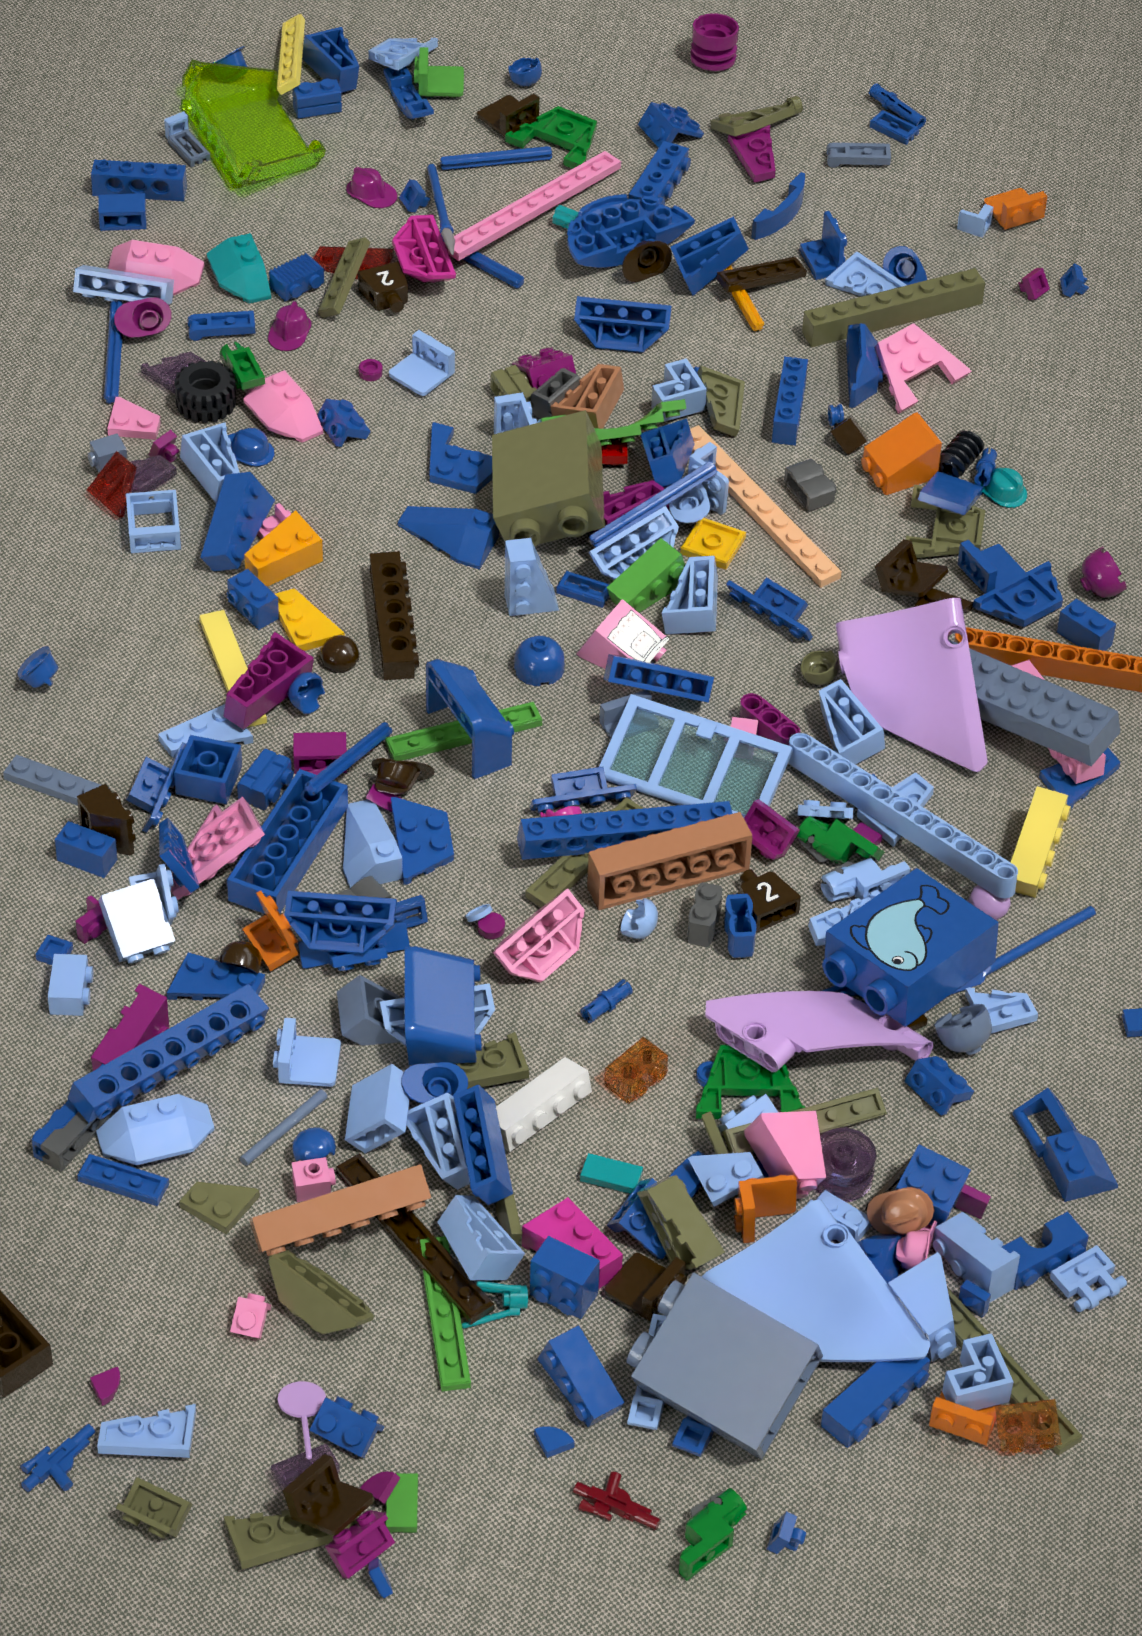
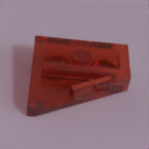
M116 451L87 488V491L122 519L127 506L126 493L131 492L137 467Z

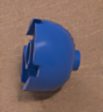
M532 636L525 639L518 646L514 655L516 676L524 683L532 686H541V683L549 682V685L554 684L562 677L565 671V657L562 648L555 640L546 636Z

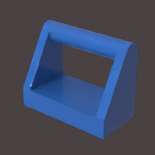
M1046 1088L1012 1112L1039 1158L1043 1157L1045 1144H1043L1027 1116L1049 1109L1060 1127L1061 1133L1072 1130L1078 1132L1061 1102L1049 1088Z

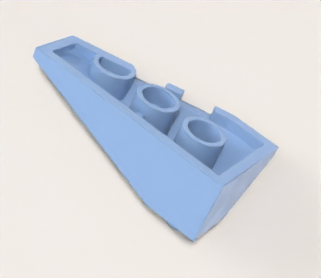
M368 799L349 803L347 807L343 872L349 888L368 876H372L379 884L403 879L402 856L395 838L377 805Z

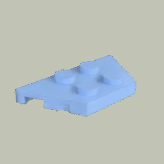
M389 38L368 50L369 59L394 70H400L415 61V56H419L420 47H428V52L437 48L438 38H431L426 43L417 42V38Z

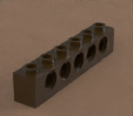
M400 551L369 553L370 577L384 681L415 678V668H419L418 652H413V649H417L416 634H411V631H414L413 615L408 616V613L412 612L411 597H406V594H409L408 579H403V576H407L406 561H401Z

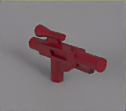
M610 1472L605 1491L593 1485L592 1487L587 1486L579 1481L576 1483L573 1493L587 1499V1501L585 1499L581 1501L578 1510L594 1513L609 1521L613 1517V1515L608 1513L611 1512L631 1522L637 1521L654 1530L658 1529L661 1519L651 1515V1509L631 1501L630 1495L625 1490L619 1488L622 1477L620 1473Z

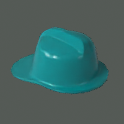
M995 468L991 474L990 483L984 486L982 493L1000 506L1007 508L1021 506L1026 502L1027 490L1023 486V479L1020 473L1011 468Z

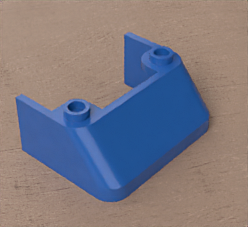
M440 659L427 662L426 712L430 714L449 707L472 740V777L474 780L511 766L513 726L510 721L504 719L478 683L474 671L469 670L466 666Z

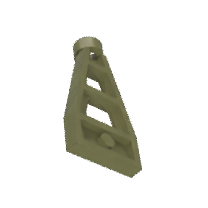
M798 96L787 98L780 105L735 114L723 113L718 115V118L710 120L711 129L732 136L749 133L801 113L803 110L802 101Z

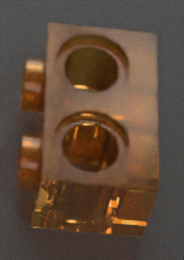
M643 1036L605 1068L604 1086L630 1104L637 1097L641 1098L656 1081L660 1082L664 1079L668 1072V1055Z
M1055 1399L995 1406L1001 1452L1020 1453L1030 1448L1049 1450L1056 1445H1062ZM1042 1423L1051 1425L1046 1430L1037 1429L1038 1425ZM1016 1426L1021 1428L1020 1431L1014 1434L1006 1432L1010 1427Z

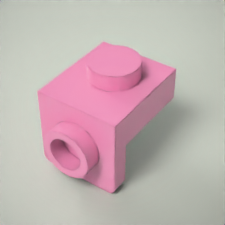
M248 1293L247 1298L238 1297L230 1332L261 1339L267 1311L271 1310L272 1305L265 1303V1297Z

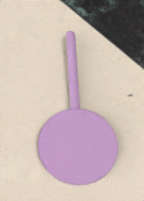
M299 1381L290 1383L281 1389L278 1394V1405L284 1413L301 1418L306 1458L310 1460L312 1459L307 1417L318 1413L326 1395L318 1385Z

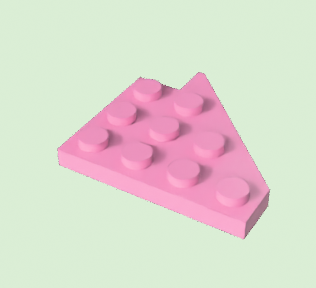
M243 797L224 811L216 804L187 848L199 884L204 880L214 877L221 867L234 862L241 852L248 847L258 844L261 837L265 835L250 805ZM173 879L171 892L176 896L177 900L191 894L185 886L180 887Z

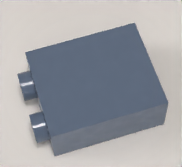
M693 1272L686 1285L675 1280L664 1293L658 1306V1312L665 1315L666 1319L655 1337L643 1332L632 1346L626 1361L627 1364L636 1368L631 1377L640 1389L659 1400H663L667 1405L696 1422L711 1428L713 1432L762 1460L817 1368L823 1354L817 1343Z

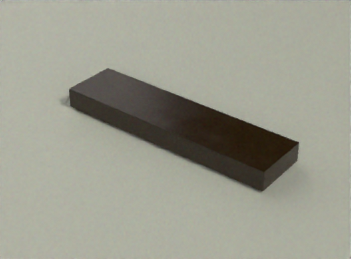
M794 256L717 272L715 279L729 293L802 278L806 276L807 270Z

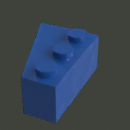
M338 27L305 35L302 59L322 79H337L341 93L356 89L359 64L353 50L349 49V41L343 35V28Z
M687 418L641 433L654 480L664 488L682 478L695 445Z
M579 1325L547 1342L537 1360L572 1405L580 1421H583L589 1428L621 1409L624 1401Z

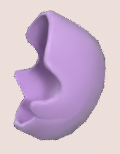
M979 885L973 888L968 899L969 903L995 920L1006 915L1011 904L1010 898L996 897Z

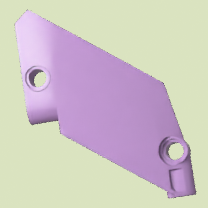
M785 991L733 996L706 1001L705 1016L715 1023L716 1033L720 1039L771 1072H777L794 1056L795 1052H801L802 1050L808 1053L839 1048L882 1046L884 1049L891 1051L899 1050L916 1061L917 1059L928 1058L933 1049V1042L907 1026L904 1027L888 1015L876 1014L867 1004L844 993Z

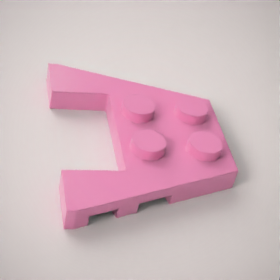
M914 323L878 342L875 346L883 373L887 375L889 380V391L891 395H894L896 401L895 408L898 414L913 407L918 402L905 383L936 365L941 368L951 384L958 382L971 373V370Z

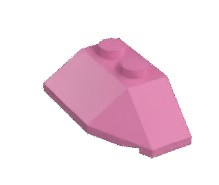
M130 240L113 247L108 269L174 279V296L192 286L199 285L205 264L202 260L179 247Z
M285 370L265 377L264 385L249 388L243 398L245 405L269 431L286 437L296 438L297 441L302 443L323 434V428L310 398Z
M567 888L501 941L493 951V954L509 974L542 982L579 950L582 918L584 917L585 910Z

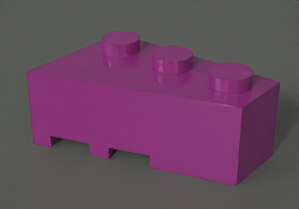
M652 480L626 486L623 492L610 494L609 491L603 492L605 526L664 488Z
M139 983L134 990L138 995L130 1008L127 1006L123 1007L120 1013L124 1017L116 1029L110 1027L91 1056L92 1070L98 1069L102 1064L109 1063L169 1029L167 997Z

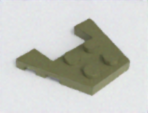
M914 485L911 507L936 510L932 539L906 536V540L912 541L916 558L959 554L960 543L969 540L975 547L980 549L986 510L972 506L965 515H961L919 501L918 497L923 487Z

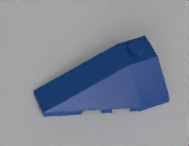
M407 506L398 521L399 527L418 539L429 541L433 544L434 549L437 551L443 550L448 553L450 559L456 563L479 570L499 538V529L493 519V514L479 509Z

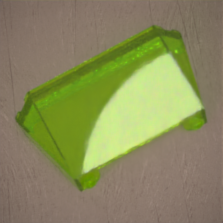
M192 59L182 77V86L185 87V99L181 100L180 109L188 115L189 124L201 144L210 153V159L228 189L234 190L317 168L325 155L326 149L319 140H313L307 146L278 100L280 93L277 90V71L200 62Z

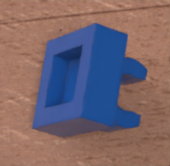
M409 179L399 197L407 210L416 213L419 206L426 207L430 201V198L425 197L426 193L418 181Z
M1074 263L1060 278L1062 292L1070 298L1075 292L1083 295L1089 289L1087 285H1084L1087 278L1083 276L1081 266Z
M786 1511L774 1523L767 1550L778 1554L784 1547L796 1551L798 1545L804 1543L806 1532L802 1529L794 1528L797 1516Z

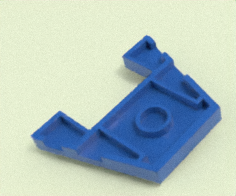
M433 422L430 482L477 494L493 480L492 456L455 445H448L454 435V427Z

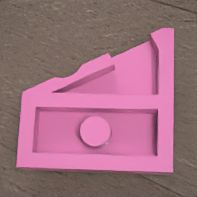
M116 397L107 428L108 436L118 433L119 437L156 440L161 424L160 416L121 397Z

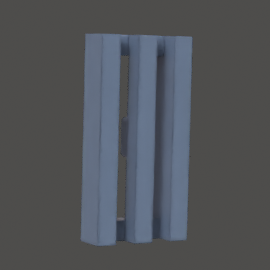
M188 129L168 136V144L190 167H194L195 162L198 164L203 163V159L206 161L211 160L210 153ZM192 146L197 150V152H198L199 154H197V153L192 149Z

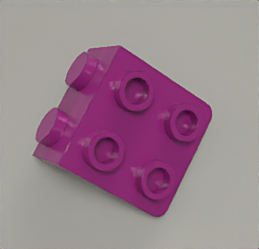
M552 347L541 349L539 354L534 356L531 354L518 357V361L512 363V366L516 365L520 371L526 372L530 386L536 389L554 376L561 368L576 374L572 355L564 353L562 350H553Z

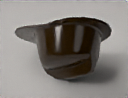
M648 240L638 243L624 258L622 263L624 277L628 281L635 283L663 273L672 261L671 249L666 243L661 241Z
M377 758L371 764L373 769L377 771L376 789L397 795L408 792L416 781L429 779L435 773L431 766L414 761Z

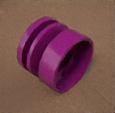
M709 13L696 18L692 26L691 61L697 67L710 71H722L732 67L737 57L738 23L733 18L718 13Z

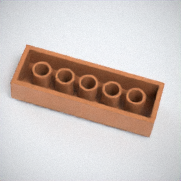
M741 812L707 821H700L689 826L674 828L670 831L651 834L632 841H625L613 846L598 848L590 851L588 855L587 888L599 911L741 873L750 868L752 833Z
M420 1164L252 1217L249 1221L259 1253L266 1251L267 1256L286 1251L285 1244L294 1242L295 1247L314 1242L313 1236L322 1233L323 1238L342 1233L341 1227L350 1224L351 1229L370 1224L369 1218L378 1215L380 1221L398 1215V1208L406 1207L408 1212L426 1206L425 1200L430 1199L431 1194Z

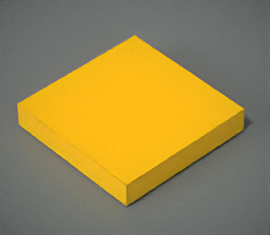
M703 518L692 529L682 545L680 553L687 557L715 556L716 567L726 570L746 539V532Z

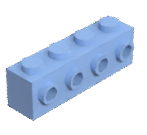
M87 265L75 268L73 292L82 293L83 297L95 298L96 296L105 297L104 299L107 301H118L120 299L127 302L156 297L164 300L168 305L172 303L174 279Z

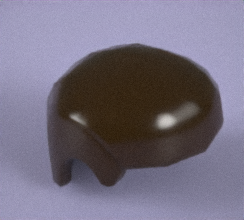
M334 635L324 642L321 647L320 657L324 667L334 672H346L352 669L358 662L359 650L356 643L350 637Z
M235 941L227 944L222 949L219 962L222 963L223 961L227 964L252 970L258 974L262 956L259 950L251 943Z

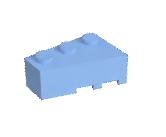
M445 1093L408 1110L406 1126L411 1131L415 1141L424 1150V1154L441 1179L457 1190L469 1185L470 1179L465 1163L464 1148L460 1138L461 1133L456 1116L454 1097L449 1093Z

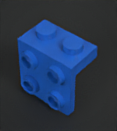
M651 102L638 123L639 127L658 148L663 141L672 143L677 133L702 138L704 135L703 131L699 128L700 125L688 116V112L684 108L679 106L673 108L665 103L657 104Z

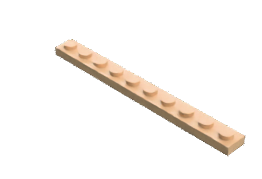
M699 425L691 428V434L695 443L691 455L696 449L702 448L709 442L717 446L715 466L717 471L725 475L729 480L728 493L820 588L841 579L842 571Z

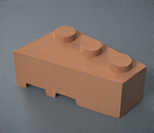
M598 364L579 381L580 385L574 390L569 389L565 393V398L560 403L555 402L551 405L552 416L569 415L586 410L593 427L604 428L624 391L621 367Z

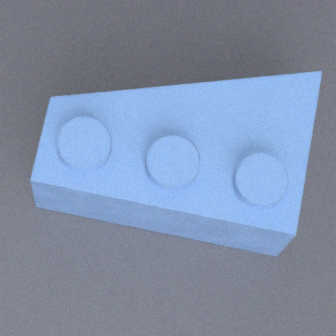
M226 423L182 435L181 460L215 503H217L225 474L240 473L235 455L231 450L230 438L227 436Z
M531 538L505 541L504 595L509 616L559 611L555 590L549 581L547 572L543 568Z
M715 556L689 557L678 579L679 584L676 590L672 591L670 595L671 600L667 608L664 607L662 611L665 634L716 631L718 574Z
M841 679L819 690L821 711L836 753L856 765L885 749L883 728Z
M455 1195L437 1221L470 1280H507L525 1255L523 1250L475 1196Z
M961 1212L935 1227L933 1247L936 1253L938 1252L940 1256H943L950 1263L953 1272L957 1276H961L965 1281L966 1279L990 1293V1302L1014 1289L1020 1255L1015 1251L1008 1253L1002 1248L1003 1242L1000 1239L991 1240L984 1234L986 1233L984 1227L964 1212Z

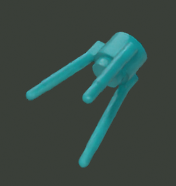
M478 1281L476 1285L483 1292L502 1294L503 1306H508L509 1309L487 1315L471 1325L469 1322L462 1323V1328L474 1327L508 1316H520V1309L528 1308L527 1285H506Z

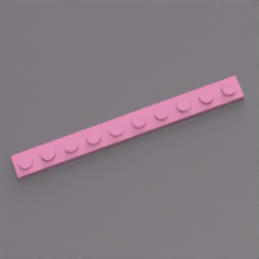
M606 151L598 154L455 235L454 255H451L445 244L448 255L460 261L621 169V161Z

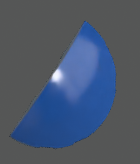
M626 194L607 196L585 205L579 210L575 220H571L567 231L568 248L577 264L597 268L622 265L625 256L638 243L650 240L661 241L668 245L695 223V219L676 205L672 208L662 205L660 199L643 195L641 199H628Z

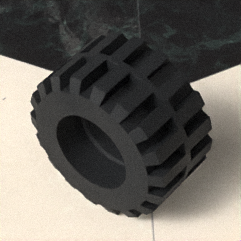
M202 360L198 361V363H189L188 367L184 366L180 369L181 372H177L176 379H174L176 408H178L180 414H184L186 419H192L194 422L202 421V423H208V421L217 422L218 419H224L227 417V414L233 412V408L236 407V384L234 373L230 372L229 367H223V364L219 362L214 363V361L210 360L203 362Z

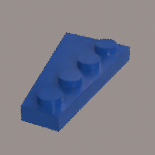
M166 818L159 823V856L172 870V877L180 887L185 886L192 893L200 886L184 837L171 820Z

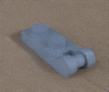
M829 143L826 147L828 155L827 164L832 168L838 167L840 164L880 166L890 165L891 163L890 144Z

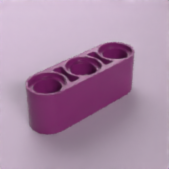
M748 693L741 698L739 718L758 720V736L789 746L790 737L800 733V728L760 695Z

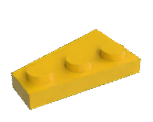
M295 588L275 593L278 597L279 619L291 643L303 651L323 646L324 642L334 635L345 636V633Z

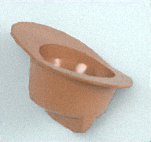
M913 1187L879 1194L873 1197L867 1207L869 1222L874 1229L882 1234L905 1235L910 1231H918L929 1224L934 1213L933 1202L928 1194L921 1189Z

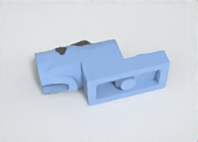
M871 858L855 864L848 861L821 877V890L830 902L854 895L862 900L869 897L871 892L878 890L881 893L909 874L910 867L904 861L881 870Z

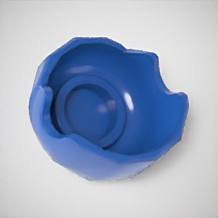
M521 58L508 66L511 80L519 86L533 85L542 75V66L538 58H535V60L532 58Z
M304 672L292 681L288 689V698L301 713L311 714L319 708L320 705L317 699L320 695L325 694L322 678L314 672Z
M314 1127L300 1132L293 1141L292 1149L295 1160L304 1161L324 1158L328 1154L335 1155L336 1144L329 1131L320 1127Z

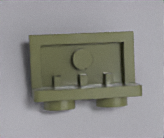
M136 1477L124 1504L118 1503L116 1509L124 1512L122 1519L136 1526L139 1525L140 1521L150 1525L149 1532L165 1539L167 1534L177 1538L193 1504Z

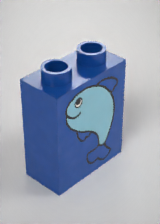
M916 868L826 931L825 959L822 963L823 971L834 985L838 987L846 986L864 998L866 1004L873 1012L878 1015L887 1014L906 1027L995 962L999 922Z

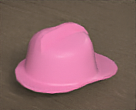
M934 1221L930 1231H910L898 1241L896 1258L901 1261L903 1268L909 1270L927 1259L937 1221Z

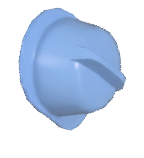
M702 484L669 503L673 518L682 523H694L707 516L710 511V502L706 489Z

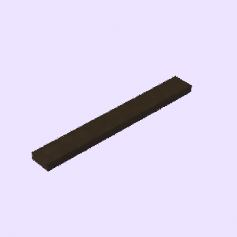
M360 1153L336 1166V1173L349 1187L381 1177ZM406 1207L398 1208V1215L379 1221L417 1265L430 1275L432 1282L438 1284L442 1289V1293L451 1303L453 1302L457 1306L459 1312L470 1325L495 1310V1304L473 1280L469 1279L465 1270L412 1211L407 1212ZM420 1239L429 1240L428 1243H425L426 1259L422 1255Z

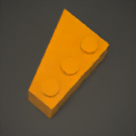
M295 510L244 554L245 570H250L268 587L322 562V539Z

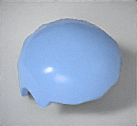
M646 898L636 900L638 908L626 910L620 928L622 935L634 939H644L655 929L658 921V911L655 904Z

